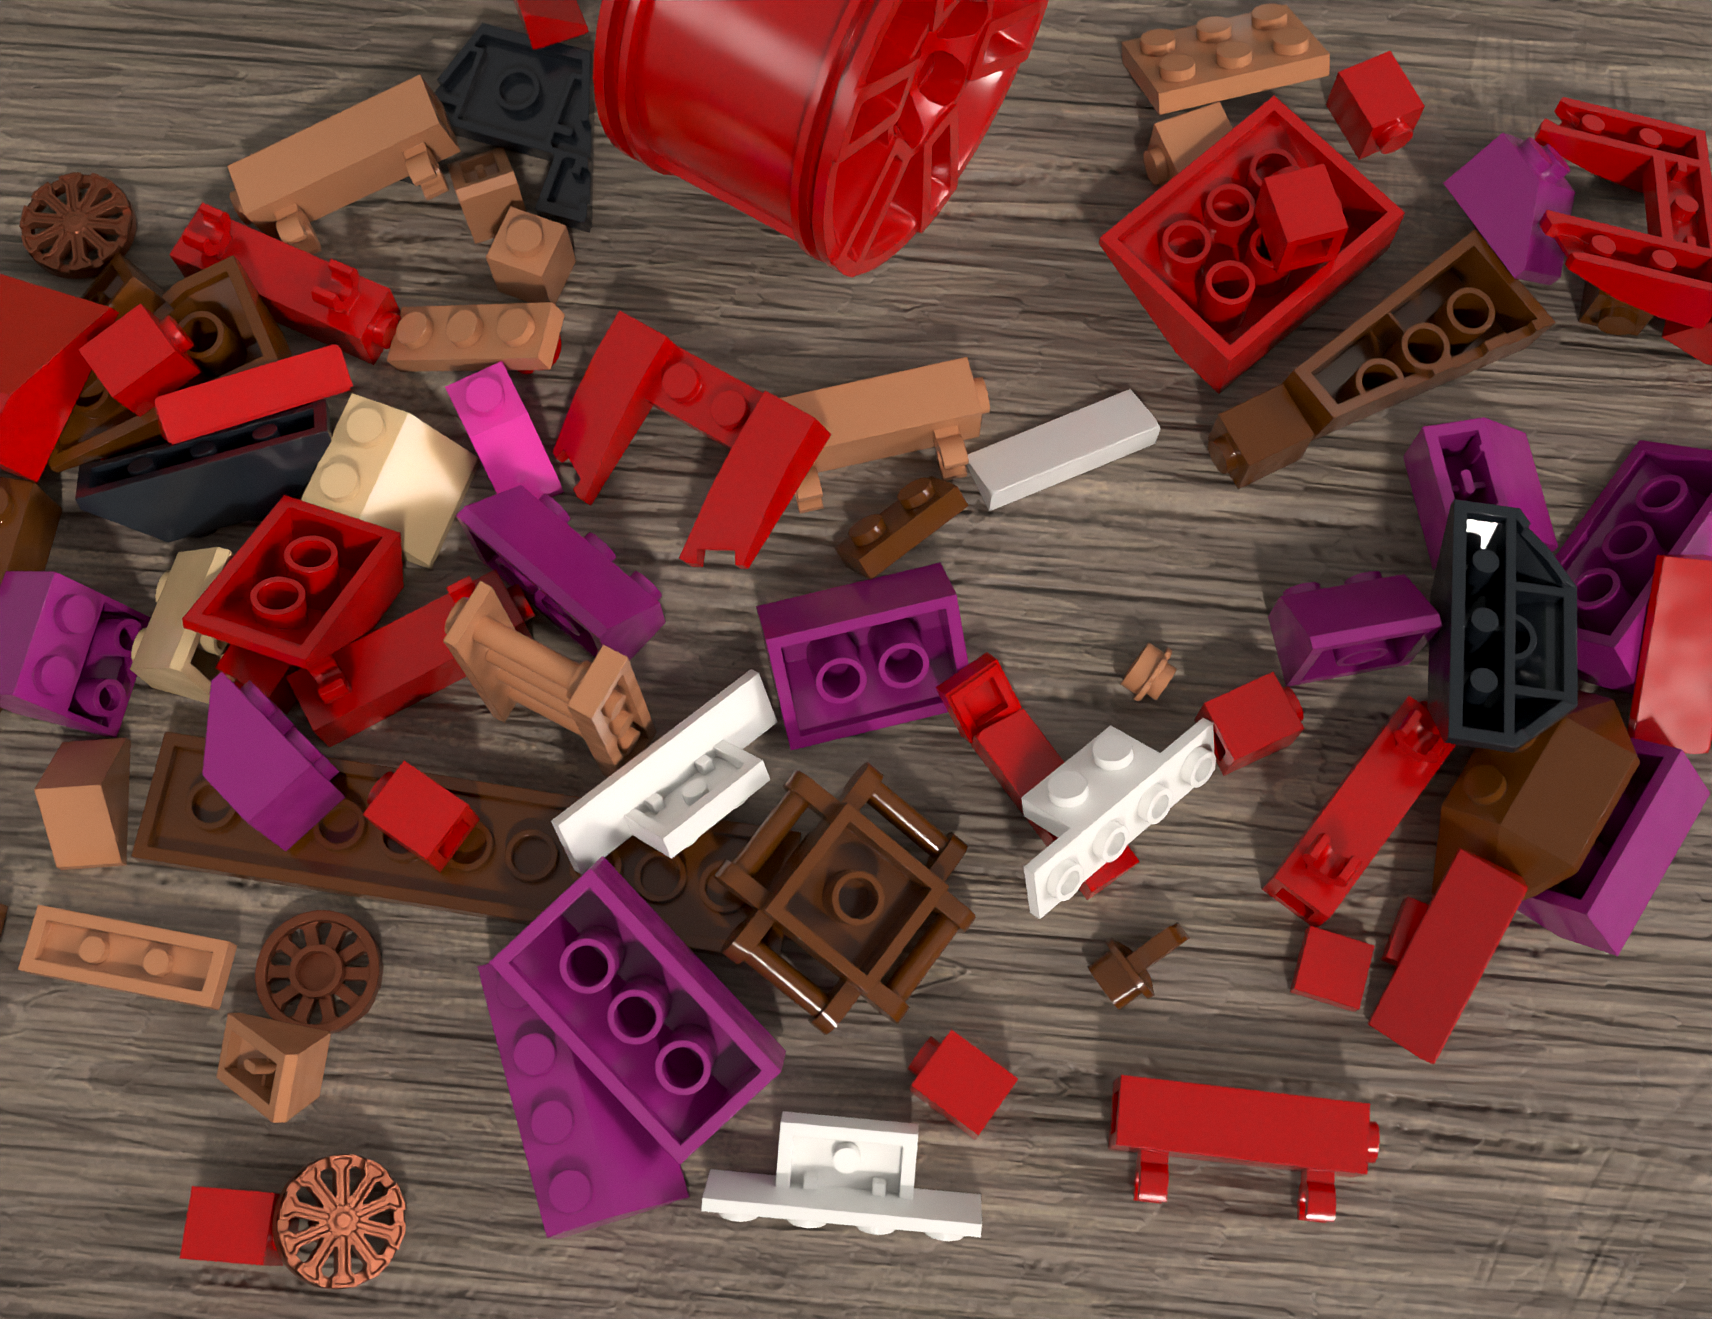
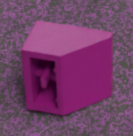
M1485 417L1421 428L1403 458L1433 570H1436L1450 505L1454 499L1520 508L1530 521L1531 525L1529 528L1551 552L1558 548L1526 433Z
M6 571L0 586V707L19 715L105 737L117 738L137 677L130 670L133 663L131 658L132 646L140 630L147 628L151 617L55 571Z
M220 672L211 680L202 775L249 825L284 851H287L345 798L341 791L330 781L339 773V770L310 743L287 716L250 680L239 688L223 672Z

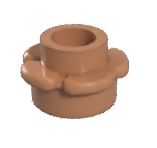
M1148 642L1139 653L1120 685L1135 694L1133 697L1135 701H1141L1146 694L1157 700L1177 670V668L1167 662L1172 655V650L1168 647L1163 652Z

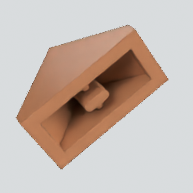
M496 148L447 164L458 200L475 244L496 237L510 206L527 212L514 171L504 148Z
M128 738L62 742L36 785L34 791L58 869L70 870L127 865L131 741Z
M228 1013L216 1078L272 1123L287 1122L320 1097L331 1032L245 1013Z

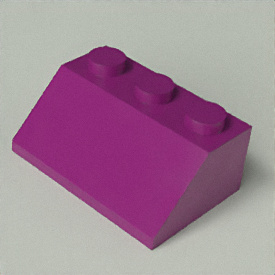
M522 485L467 505L456 515L479 560L492 571L496 569L500 578L510 587L514 584H519L527 601L594 659L601 647L605 645L628 657L630 661L666 623L659 602L662 594L657 587L638 571H634L628 576L613 563L616 555L598 536L588 532L583 538L567 524L571 520L568 513L549 495L543 494L537 499Z
M941 562L756 606L790 750L947 713L948 711L935 687L969 665L957 594Z
M1635 738L1630 739L1640 764L1578 872L1542 893L1522 901L1517 911L1560 938L1618 956L1710 795L1709 790L1682 749Z

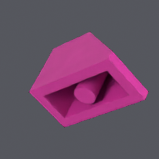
M502 361L445 387L496 494L522 485L537 499L543 494L553 498L564 492L530 416Z

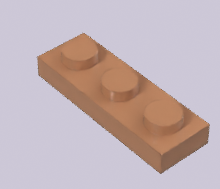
M553 302L402 307L400 311L402 319L397 325L386 361L400 372L481 371L501 361L506 370H551L565 314Z
M38 905L18 970L28 974L219 1011L237 945L229 941Z

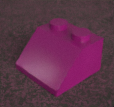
M1503 132L1443 184L1515 279L1552 285L1561 278L1565 254L1554 238L1544 234L1540 228L1539 221L1546 210L1567 215L1572 214L1575 191L1564 178L1571 170L1562 156L1551 145L1546 144L1542 148L1531 137L1522 140Z
M1379 571L1360 573L1346 579L1344 585L1321 589V585L1318 582L1295 585L1283 592V596L1279 597L1268 615L1285 685L1288 687L1408 665L1443 626L1437 610L1405 574L1383 578L1382 573Z

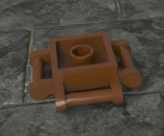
M869 762L864 763L852 775L838 799L833 797L809 776L799 770H795L783 785L786 791L784 796L732 862L725 859L713 875L723 887L753 908L746 919L726 939L721 952L735 964H740L744 961L809 1013V1023L824 1035L829 1034L838 1026L859 996H862L880 1014L898 1024L910 1008L905 1002L957 932L964 934L976 919L975 914L947 891L950 886L945 883L946 879L965 855L968 845L953 832L945 835L882 783L884 775ZM865 803L929 854L925 866L859 812ZM809 808L822 820L812 832H809L774 876L769 889H765L753 879L804 811ZM933 910L937 915L886 985L880 982L882 977ZM772 925L839 978V981L830 992H824L761 941Z

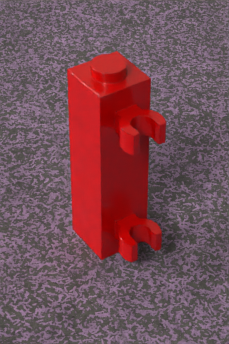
M204 202L200 204L195 215L169 254L185 278L234 255L239 260L277 323L324 344L338 345L343 352L372 365H375L384 348H390L397 325L402 319L400 309L390 288L360 276L357 269L331 258L328 262L232 220L227 212Z
M496 569L475 580H472L469 575L447 586L448 594L337 650L310 668H302L286 676L313 732L329 747H332L467 677L443 642L447 635L445 633V624L454 605L462 597L470 598L480 581L493 587L515 630L533 639L525 622L535 617V614L519 584H514L506 589Z
M1409 695L1398 706L1262 888L1263 891L1310 926L1318 928L1332 916L1456 746V744L1444 743L1427 709V701L1418 702Z
M1120 1075L1113 1081L1108 1149L1137 1153L1133 1201L1158 1204L1167 1202L1169 1183L1168 1159L1170 1156L1301 1172V1183L1297 1201V1220L1318 1223L1335 1222V1176L1353 1178L1368 1175V1163L1374 1164L1378 1157L1380 1144L1379 1126L1377 1122L1370 1121V1103Z

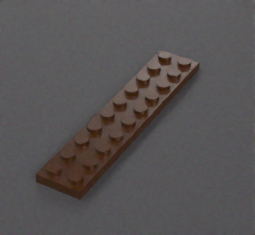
M165 731L131 855L132 858L143 863L529 925L581 876L580 873L574 870L551 820L582 797L422 772L467 803L480 818L479 822L443 870L439 872L381 832L362 815L369 807L367 799L376 782L389 771L395 773L398 768L326 757L339 770V773L330 781L341 791L345 798L290 849L284 851L249 825L202 775L206 738ZM720 820L703 833L691 846L683 849L672 859L632 835L604 858L693 952L727 957L721 952L724 942L733 930L746 919L753 908L723 887L713 875L725 859L730 862L735 859L759 828V825ZM790 830L753 879L768 890L772 885L771 881L801 843L802 833ZM772 925L761 941L782 957L785 934Z

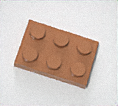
M1263 4L1255 7L1250 13L1228 18L1221 16L1206 17L1198 21L1196 25L1171 31L1167 29H1154L1142 34L1141 38L1122 42L1123 65L1159 115L1329 76L1330 53L1286 4Z

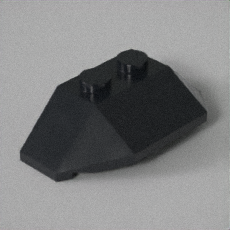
M320 399L174 445L162 439L109 456L102 461L101 459L91 460L79 465L75 500L83 511L168 543L187 537H206L220 528L249 520L254 522L263 521L284 495L296 499L299 497L332 442L330 409L326 399Z
M1454 499L1450 505L1430 595V604L1439 613L1443 626L1429 641L1427 709L1444 743L1514 753L1573 712L1578 706L1577 586L1551 550L1529 528L1531 523L1520 508Z

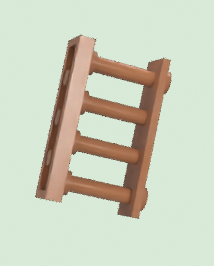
M482 581L479 582L470 598L462 597L452 608L445 624V633L447 635L443 642L494 718L505 723L516 703H519L582 736L602 774L606 777L611 776L648 748L657 732L628 657L605 645L601 647L593 663L585 660L579 664L516 631L493 587Z

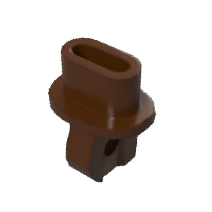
M1178 922L1158 933L1134 952L1111 937L1106 942L1110 950L1087 966V968L1112 1003L1120 1010L1142 993L1147 999L1155 996L1151 976L1147 970L1190 938Z

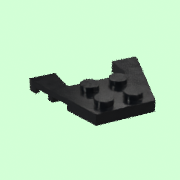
M482 23L437 79L440 86L434 93L444 106L455 136L551 161V167L535 207L537 215L566 225V227L589 233L592 227L595 107L593 83L594 58L591 51L562 43H555L533 50L527 34ZM408 176V177H406V178H404V179H402V180H399V181H403V182H406V183L413 184V182H412L410 176Z

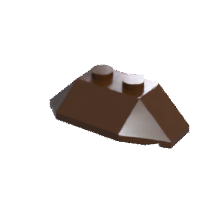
M1578 690V706L1573 712L1514 753L1476 747L1441 807L1431 891L1433 895L1436 893L1459 847L1523 877L1528 885V889L1522 901L1542 893L1578 872L1640 764L1614 699Z

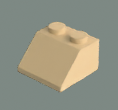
M352 393L332 433V442L319 461L301 500L401 532L402 559L432 570L477 471L480 460L476 455L412 414Z
M213 547L178 552L171 570H167L161 576L155 595L157 605L147 628H143L137 634L131 652L133 663L130 670L152 688L209 704L211 680L220 673L215 667L230 646V643L183 628L182 618L232 559L234 554L231 550Z

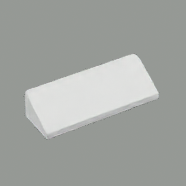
M1129 389L967 454L969 464L966 465L988 510L992 511L1154 445L1161 428L1156 418L1132 390Z

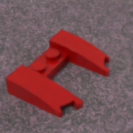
M1563 97L1554 110L1562 121L1560 125L1545 118L1537 129L1534 140L1543 147L1546 144L1551 145L1563 158L1592 174L1644 193L1648 234L1546 210L1539 221L1540 228L1546 236L1556 240L1567 257L1564 264L1568 270L1621 302L1656 317L1703 330L1712 318V175L1706 131Z
M619 310L598 346L574 395L553 450L555 458L562 463L570 459L581 479L573 490L580 500L591 506L653 406L730 449V452L707 494L679 559L691 567H703L706 550L735 551V565L740 569H749L829 440L830 432L815 417L766 390L764 393L758 391L678 347L666 335Z

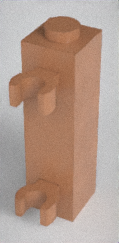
M419 74L228 165L227 167L236 189L229 193L230 200L244 224L250 225L253 223L264 234L275 239L280 237L282 242L313 255L321 251V246L310 224L311 222L410 176L415 186L421 185L427 200L449 191L448 184L438 162L461 152L442 102Z
M963 357L780 398L815 417L831 434L795 493L799 514L824 508L821 498L823 493L818 473L935 447L942 480L948 481L966 477L965 465L969 464L963 440L980 436L982 414L990 412L989 396L985 381L982 376L973 378L968 358Z

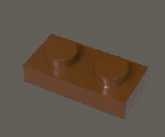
M933 476L919 478L910 482L899 491L897 495L898 500L880 514L866 516L855 523L848 532L849 537L837 545L835 550L847 568L870 580L969 506L957 485Z

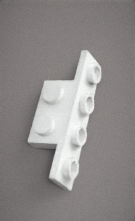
M750 669L551 820L575 871L582 875L600 857L607 856L632 835L672 859L683 849L691 846L703 833L733 809L741 806L747 798L770 781L763 760L742 750L777 723L758 672Z
M1202 718L1161 753L1110 725L1021 797L1024 816L1058 837V839L1024 866L1031 914L1041 919L1058 903L1070 899L1078 891L1081 884L1107 862L1116 860L1133 839L1151 824L1159 823L1167 815L1170 808L1194 787L1198 788L1208 781L1216 765L1212 722Z
M783 1111L780 1123L777 1175L710 1169L702 1197L701 1211L716 1212L727 1220L738 1222L751 1221L757 1217L787 1219L791 1224L803 1228H817L824 1226L826 1223L854 1225L863 1232L876 1235L889 1234L895 1230L925 1232L929 1237L941 1241H956L964 1236L981 1237L982 1230L981 1194L914 1188L919 1124Z

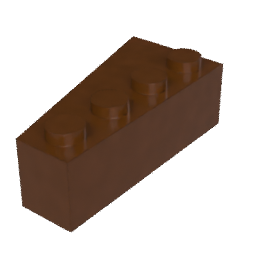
M1474 229L1294 369L1284 380L1283 384L1315 434L1311 440L1313 441L1526 349L1556 322L1520 280L1512 276L1493 249Z

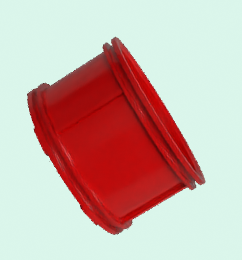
M602 0L596 28L593 59L594 95L599 120L610 142L624 155L641 162L646 167L663 175H674L796 241L808 256L824 262L827 266L843 275L854 278L856 275L867 273L882 265L905 246L917 232L923 233L952 196L958 186V178L965 170L991 126L1020 64L1026 61L1049 0Z

